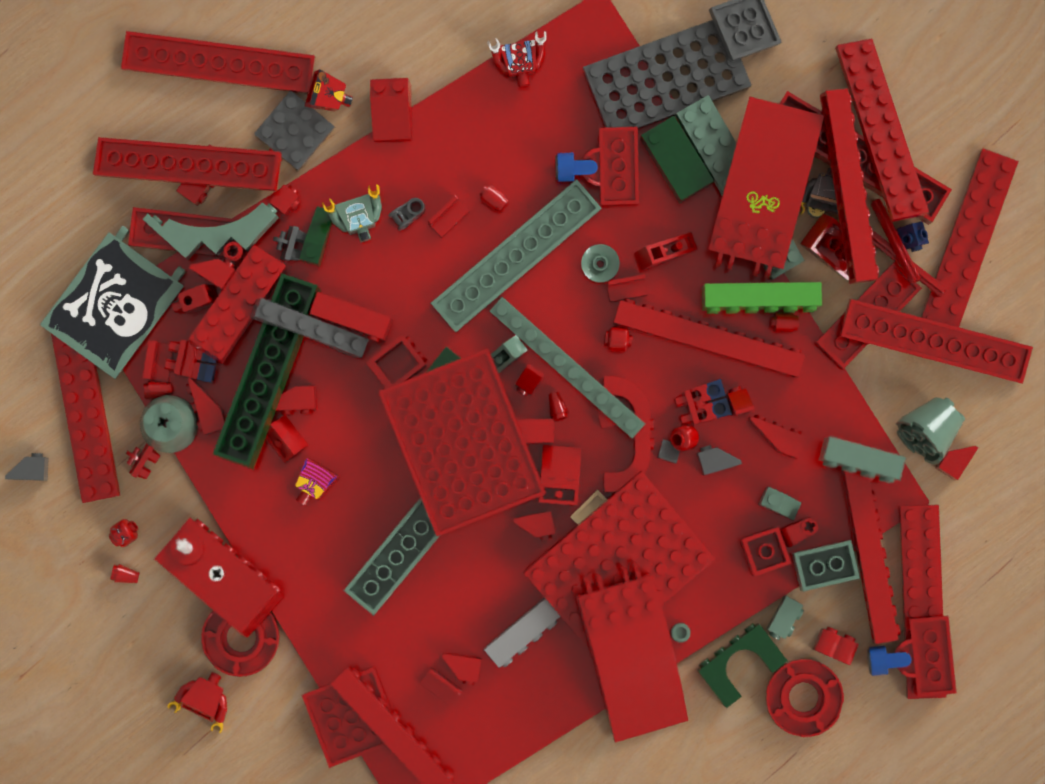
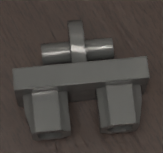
M289 226L288 233L281 231L280 237L273 238V241L278 242L276 250L282 251L280 260H300L301 251L294 249L295 242L304 244L307 234L299 230V227Z

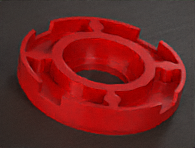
M214 610L208 615L201 633L202 648L205 656L220 672L235 677L253 675L269 665L275 657L279 647L280 632L277 621L271 612L254 630L256 633L255 644L245 652H239L230 647L227 641V634L232 626Z
M796 659L785 663L773 673L767 684L765 701L770 717L782 730L795 736L813 737L829 730L839 719L844 703V693L840 680L829 667L811 659ZM799 683L813 685L818 694V701L815 707L806 712L794 709L789 700L791 689Z

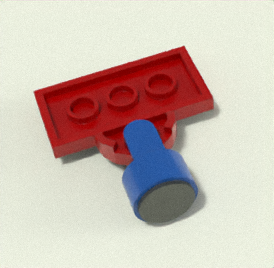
M599 127V147L587 151L582 160H574L573 152L557 153L555 155L556 180L558 182L574 181V175H583L589 183L600 186L601 205L639 204L638 127Z
M948 615L909 619L911 638L903 640L898 644L894 653H887L885 645L873 646L867 649L869 674L872 676L888 675V668H897L901 674L915 678L917 697L957 694Z

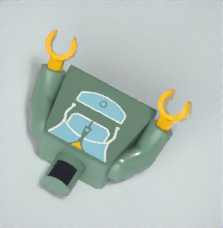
M376 184V191H371L369 185L368 194L336 205L332 199H329L331 202L329 207H326L322 202V206L327 211L332 223L341 231L349 232L350 235L357 233L360 242L371 239L368 229L375 227V222L380 218L382 205L378 184Z

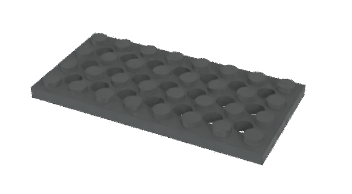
M713 20L583 67V72L605 127L637 126L639 129L674 116L679 111L709 95L712 101L752 86L742 60L738 59L730 62ZM708 37H716L718 43L711 45L708 42ZM693 42L698 43L700 50L693 51L690 48V44ZM680 49L683 56L676 58L673 55V50ZM715 54H722L725 58L724 62H717ZM662 55L665 58V63L658 64L655 61V57ZM641 61L645 62L648 65V69L645 71L640 70L638 63ZM697 61H706L707 68H699ZM680 67H688L690 74L682 75ZM627 68L630 71V76L623 77L620 74V69ZM729 71L732 78L730 80L723 79L722 72ZM670 73L672 81H664L662 74ZM608 74L612 77L613 81L607 84L603 82L602 76ZM706 77L712 78L714 85L711 87L707 86L704 83V79ZM646 79H651L654 81L655 86L647 88L644 82ZM694 84L697 91L690 93L687 90V85ZM630 85L635 86L637 93L634 95L629 94L627 87ZM676 90L679 93V98L672 99L669 96V92ZM611 92H617L619 94L620 99L618 101H612L609 97V94ZM657 96L661 99L662 104L655 106L651 99ZM641 103L644 106V111L636 112L634 104ZM624 110L627 114L626 118H618L616 111Z

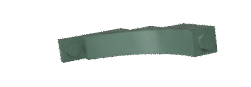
M262 202L245 217L216 227L188 226L168 219L161 226L163 222L156 215L151 217L149 214L143 220L189 260L203 244L218 256L223 251L225 245L233 239L248 252L279 217L275 214L277 210L271 204L266 206Z

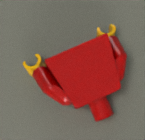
M211 672L207 680L199 677L197 680L189 681L180 687L174 697V701L170 702L167 708H171L172 704L176 706L174 713L178 712L182 707L210 722H213L215 719L211 726V731H213L214 726H219L220 734L223 730L222 723L227 713V699L223 694V688L218 686L222 677L217 673Z

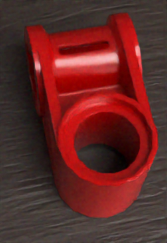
M805 517L780 529L786 545L792 547L809 536L814 535L818 530V523L810 517ZM807 521L813 523L811 531L804 529Z

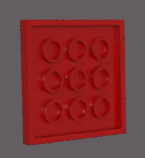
M375 667L359 672L361 681L364 684L368 682L374 689L373 694L377 698L381 696L388 704L386 708L392 712ZM330 684L302 694L329 768L387 746Z

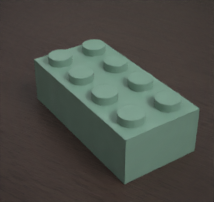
M834 437L824 438L819 456V461H823L824 466L831 468L841 466L842 471L850 473L859 471L861 476L868 478L878 476L879 481L894 483L895 480H900L906 457Z

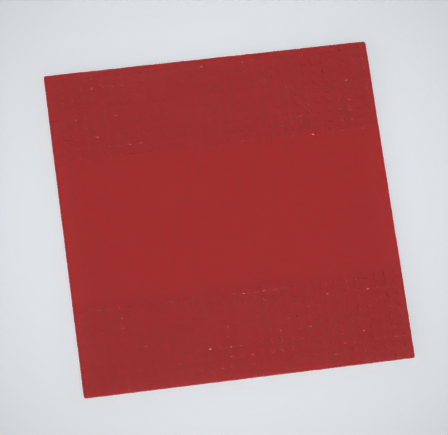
M584 0L516 42L535 40L536 31L537 36L543 38L544 31L546 32L545 58L541 67L536 70V74L529 75V86L519 87L517 77L509 78L508 74H503L494 64L492 57L412 106V140L374 142L372 131L285 185L287 187L291 185L299 191L297 195L300 197V205L294 212L291 210L287 216L277 210L275 214L279 218L254 245L285 264L287 270L285 275L315 284L321 289L320 293L391 317L393 321L386 341L379 340V342L368 339L366 335L320 320L368 339L363 357L356 359L305 336L303 337L283 393L297 386H315L317 410H312V414H301L300 411H293V415H285L308 444L306 448L298 452L288 462L284 463L266 439L253 470L213 455L221 431L204 435L203 432L199 431V428L193 442L187 448L174 453L232 548L238 552L237 556L241 555L253 565L251 567L252 570L256 568L267 577L266 582L270 580L281 589L279 593L283 598L271 611L318 687L330 684L347 667L350 669L354 667L358 672L375 667L391 711H395L401 718L399 722L403 726L408 725L414 732L412 736L417 741L420 739L427 746L426 751L430 755L434 754L441 761L439 765L443 769L447 768L454 775L452 778L454 780L453 784H487L605 709L591 651L561 616L556 620L558 623L550 630L546 628L541 632L543 636L536 642H529L526 645L528 648L522 654L516 653L512 657L513 661L506 667L502 665L499 668L486 653L484 647L544 598L523 572L577 526L570 516L597 490L606 499L615 493L604 492V473L622 472L631 465L634 459V438H631L618 425L601 429L597 412L599 408L521 340L528 350L499 373L500 379L517 420L553 419L550 417L548 395L554 392L560 393L569 413H567V419L554 422V443L527 444V447L540 478L543 445L582 448L578 506L539 503V497L440 535L378 612L373 615L344 590L421 498L379 394V391L386 388L366 364L369 359L402 334L405 338L409 336L415 344L413 349L416 353L421 351L427 359L424 362L426 367L413 377L426 373L445 347L449 348L460 358L486 348L492 354L503 343L516 335L490 312L494 305L503 297L602 386L603 376H618L630 380L643 391L649 403L650 419H654V430H650L651 438H654V450H651L650 462L645 475L715 558L711 564L662 605L676 663H679L799 587L791 553L851 540L853 551H856L841 466L831 468L824 466L823 461H819L824 438L834 437L900 455L846 369L842 370L815 344L823 333L810 313H804L803 309H798V311L794 312V315L799 316L798 331L774 332L773 328H770V317L774 316V313H764V310H759L757 313H745V310H739L735 314H726V310H720L718 314H707V311H702V287L704 284L790 283L785 273L772 280L770 278L766 280L764 276L765 269L762 264L760 265L759 275L755 277L753 273L756 262L738 257L734 259L732 270H728L727 264L731 255L723 254L720 267L716 266L719 252L708 250L722 200V195L715 183L713 182L712 185L679 204L640 140L642 134L669 118L638 129L639 204L601 205L600 186L589 183L583 175H574V181L578 180L602 208L597 214L456 333L432 306V301L574 182H558L556 180L555 155L557 153L573 152L574 160H582L587 151L599 147V127H605L583 72V67L640 46L611 0ZM641 61L638 63V68L645 71L648 69V65ZM627 68L620 69V74L623 77L630 76V71ZM608 74L602 76L603 82L607 84L613 81L612 77ZM646 79L644 82L647 88L655 86L654 81L651 79ZM630 85L627 87V92L634 95L637 93V88ZM611 92L609 94V97L612 101H618L620 99L619 94L617 92ZM657 96L651 99L655 106L662 104L661 99ZM641 103L634 104V109L636 112H643L644 106ZM624 110L616 111L618 118H626L627 114ZM376 184L379 185L382 210L379 220L375 222V227L368 229L371 236L370 240L360 242L357 233L350 235L349 232L341 231L332 223L320 267L301 262V260H280L282 251L276 250L278 242L273 241V238L280 237L281 231L288 233L289 226H296L307 234L316 207L323 208L322 202L326 207H329L331 205L329 199H332L336 205L368 194L369 185L371 191H376ZM493 185L506 195L505 198L509 200L500 212L492 210L480 200L482 196L479 194L485 186L490 187ZM278 190L232 219L245 217L262 202L267 206ZM456 195L459 201L469 210V213L441 238L428 224V221ZM412 198L421 199L425 204L424 214L405 229L398 231L397 224L388 215ZM414 203L411 210L413 212L420 211L421 204ZM689 232L692 233L698 250L648 269H640L635 252L648 245ZM295 242L294 249L302 251L303 244ZM597 244H604L613 248L619 257L620 265L617 274L611 280L645 274L648 295L630 298V300L635 301V305L643 306V304L653 306V310L661 312V309L672 312V316L675 317L684 315L690 317L692 322L704 321L709 323V327H725L729 333L735 334V331L745 333L746 338L753 339V337L764 339V343L770 345L772 342L782 344L783 348L790 350V348L801 350V354H804L805 358L799 377H790L632 329H628L629 335H633L632 346H628L625 352L609 351L607 346H604L605 332L609 331L610 327H622L613 324L620 301L610 302L607 282H594L585 276L581 267L583 254L588 248ZM244 250V258H245L246 255L248 254V252H247L246 250ZM177 252L156 266L171 277L178 267L185 270V274L178 281L184 286L180 291L182 293L202 284L214 285L189 268L192 264L215 259L223 262L226 258L194 253L187 260L182 254ZM244 258L238 259L236 261H228L238 268L241 262L244 260ZM598 261L596 265L601 268L604 266V263ZM215 286V287H216V290H217V293H218V296H219V294L221 293L222 289H220V288H218L217 286ZM276 287L268 297V301L272 300ZM170 305L123 368L125 375L145 407L152 400L150 398L145 399L143 384L153 381L143 379L148 340L170 344V341H189L190 336L210 307L194 313H184L183 311L175 313L172 305ZM784 309L778 310L776 313H784ZM255 319L250 323L223 364L219 362L212 364L198 361L199 363L216 366L213 384L193 380L223 409L225 418L228 415L263 323ZM403 342L376 361V364L392 384L419 364ZM173 353L172 360H177L178 353ZM530 364L543 373L544 378L531 396L529 394L524 396L516 390L517 386L515 383L526 366ZM170 371L168 382L171 383L172 394L168 395L181 397L192 405L194 399L192 395L188 394L186 384H189V378L173 374L174 372ZM719 379L722 381L725 394L730 393L729 389L741 386V390L747 389L755 410L695 425L693 423L684 424L696 428L699 434L697 446L690 450L680 451L676 464L657 458L663 439L671 442L672 431L676 427L684 426L682 425L680 415L689 412L688 405L677 408L675 397L684 394L686 390ZM615 396L620 402H622L629 410L633 412V408L627 400ZM724 396V397H721V398H717V399H714V400H710V401H708V403H711V402H714V401H718V400H721V399H724V398H727V397ZM275 412L271 423L284 415H281V412ZM756 414L765 417V422L773 424V421L783 424L784 429L791 431V428L802 431L801 435L806 436L799 457L795 459L777 452L749 421V417H755ZM164 419V427H167L168 419ZM711 445L712 449L717 447L741 460L742 464L703 475L697 453L701 452L700 448ZM306 457L338 475L339 478L320 500L311 497L307 505L304 506L296 501L302 490L295 487L303 463ZM905 463L900 480H895L894 483L879 481V477L875 476L873 482L870 483L871 490H874L876 495L874 507L879 512L880 520L877 521L878 529L881 528L882 533L900 523L899 506L929 504L928 498ZM766 487L775 489L801 502L794 520L758 505ZM551 511L555 534H552L551 539L541 540L540 537L536 538L515 524L513 518ZM805 517L816 520L818 530L814 535L809 536L792 547H788L784 541L791 564L752 576L740 542L741 538L774 527L782 529ZM807 521L804 529L811 531L813 523ZM677 623H684L690 629V637L685 642H676L671 636V628ZM443 653L482 658L478 683L474 682V685L462 684L463 680H459L443 660ZM431 667L462 689L461 694L451 706L420 684ZM388 746L362 755L378 784H422Z

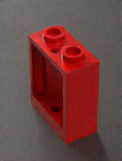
M402 334L366 362L385 388L412 378L426 367L424 362L427 359L421 351L416 353L413 349L415 344L409 336L405 338ZM403 342L419 364L392 384L376 364V361Z

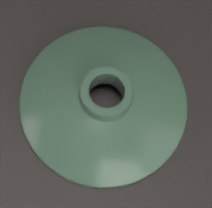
M597 244L588 248L581 260V267L585 276L599 283L611 280L617 274L620 265L616 251L604 244ZM602 261L604 266L599 268L596 263Z

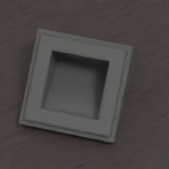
M663 439L657 458L676 464L680 451L676 450L670 441Z

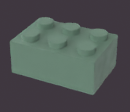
M851 540L791 553L800 591L804 592L860 579Z

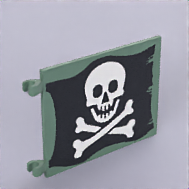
M125 226L119 229L116 236L108 232L40 324L114 379L117 378L184 286L178 281L185 274V270L178 267L171 277L122 241L129 234V230Z

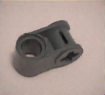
M412 198L393 210L388 216L395 221L398 231H401L424 214L425 204L419 198ZM420 203L421 210L413 212L411 210L412 205Z

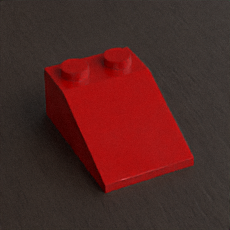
M409 79L370 80L373 141L412 140V99Z
M823 213L800 244L812 255L849 281L840 223L833 217Z

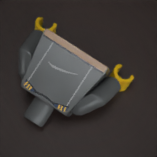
M831 168L827 169L826 174L819 173L818 178H812L806 184L801 203L803 208L801 215L805 211V203H807V207L838 214Z

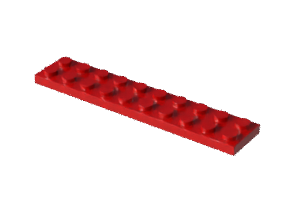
M126 31L121 69L308 94L313 78L315 55Z
M873 39L837 45L835 48L891 222L927 215L929 210Z
M98 137L93 175L277 191L282 153Z
M984 148L981 149L935 277L947 290L941 297L930 290L921 315L922 318L956 327L960 326L1019 161Z
M849 299L839 335L1021 384L1024 382L1033 349L1032 346Z
M51 333L82 503L121 496L97 366Z
M938 504L899 506L904 640L911 638L909 619L943 616ZM906 676L907 699L947 698L946 695L917 697L915 678Z

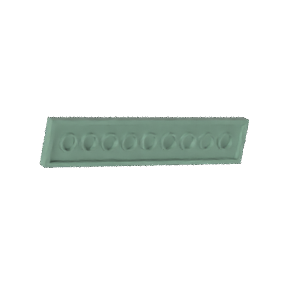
M707 95L679 111L675 116L723 196L737 143L711 98ZM793 239L791 240L784 269L772 267L771 280L805 261ZM762 264V266L764 267V269H765V271H766L768 265Z
M575 180L432 301V306L456 333L602 208L580 182Z

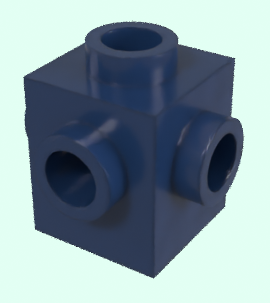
M923 221L897 228L906 250L911 249V252L923 249V245L929 244L928 234Z

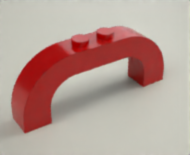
M603 376V386L614 396L627 400L632 406L634 414L645 423V426L634 437V459L631 465L622 472L604 473V492H617L640 471L644 474L646 473L650 462L651 450H654V438H651L650 430H654V419H650V407L645 394L635 383L618 376Z

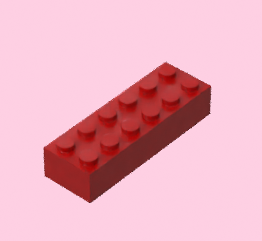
M253 245L190 336V344L220 364H223L253 321L250 315L256 299H268L277 286L281 273L285 274L287 271L286 265Z

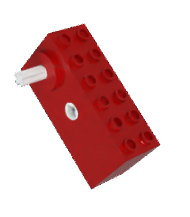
M189 518L154 560L240 634L248 638L283 598L279 593L281 589L270 580L266 582L267 577L258 569L254 568L252 570L251 567L253 565L241 555L237 557L238 552L227 543L223 545L224 540L212 530L209 533L208 530L210 528L198 518L195 521Z

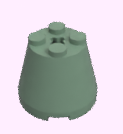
M164 395L155 398L144 408L140 418L141 434L146 443L157 451L164 453L179 452L187 448L195 439L198 430L197 413H194L192 405L185 399L173 395ZM164 419H168L167 427L163 426Z
M936 397L901 417L896 423L899 428L897 434L912 453L916 451L925 457L924 460L926 462L938 464L947 454L965 421V417L953 407L954 403L949 398L941 399Z

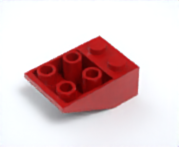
M543 445L540 479L546 494L539 496V503L578 506L582 448Z

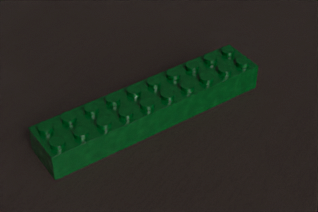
M281 273L271 302L311 317L310 311L317 292H321V289L315 284ZM262 323L213 455L243 467L254 469L304 336Z

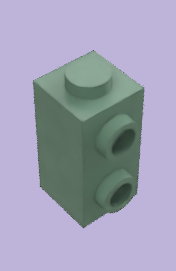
M783 596L766 628L770 631L769 635L777 640L780 637L784 639L787 636L790 637L795 629L793 626L795 620H799L804 612L802 609L803 605L788 596Z

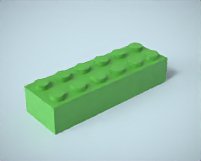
M821 282L704 284L702 287V311H707V314H718L720 310H726V314H735L739 310H745V313H757L759 310H764V313H776V311L783 309L784 313H794L798 309H803L804 313H811L822 306Z

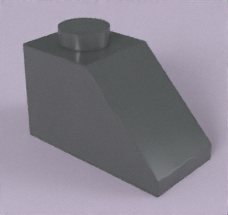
M711 445L700 448L701 452L697 453L703 475L742 464L741 460L717 447L712 449Z
M31 453V457H24L5 475V479L48 481L49 458L43 457V453Z

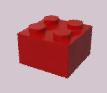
M779 527L740 539L752 576L791 564Z

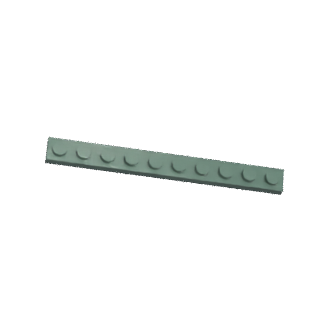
M501 297L490 310L495 317L631 438H634L645 426V423L505 298Z

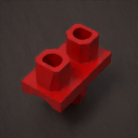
M146 443L141 452V449L135 447L133 453L128 450L126 452V455L130 457L127 464L130 466L133 464L129 473L135 478L138 476L147 479L151 470L144 466L145 462L149 460L156 464L160 458V454Z

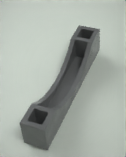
M263 298L256 299L250 315L252 319L305 336L356 359L363 357L368 339Z

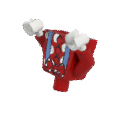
M536 31L535 40L500 46L498 39L495 38L497 42L495 46H491L489 41L487 45L492 50L494 64L503 74H508L509 78L517 77L519 87H526L530 85L529 75L536 74V70L543 63L547 37L544 31V37L539 38Z

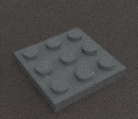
M731 0L709 9L730 62L782 43L764 0Z
M289 91L254 135L272 150L282 153L281 157L299 171L333 131L335 126L313 108L305 107V102L294 92Z

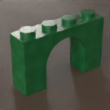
M752 623L744 629L745 633L740 637L739 635L734 636L729 640L730 645L726 648L720 647L714 652L715 656L710 660L706 658L698 664L700 668L697 671L726 708L742 697L730 682L726 673L727 662L734 653L740 650L755 652L772 673L788 662L759 623L756 625Z

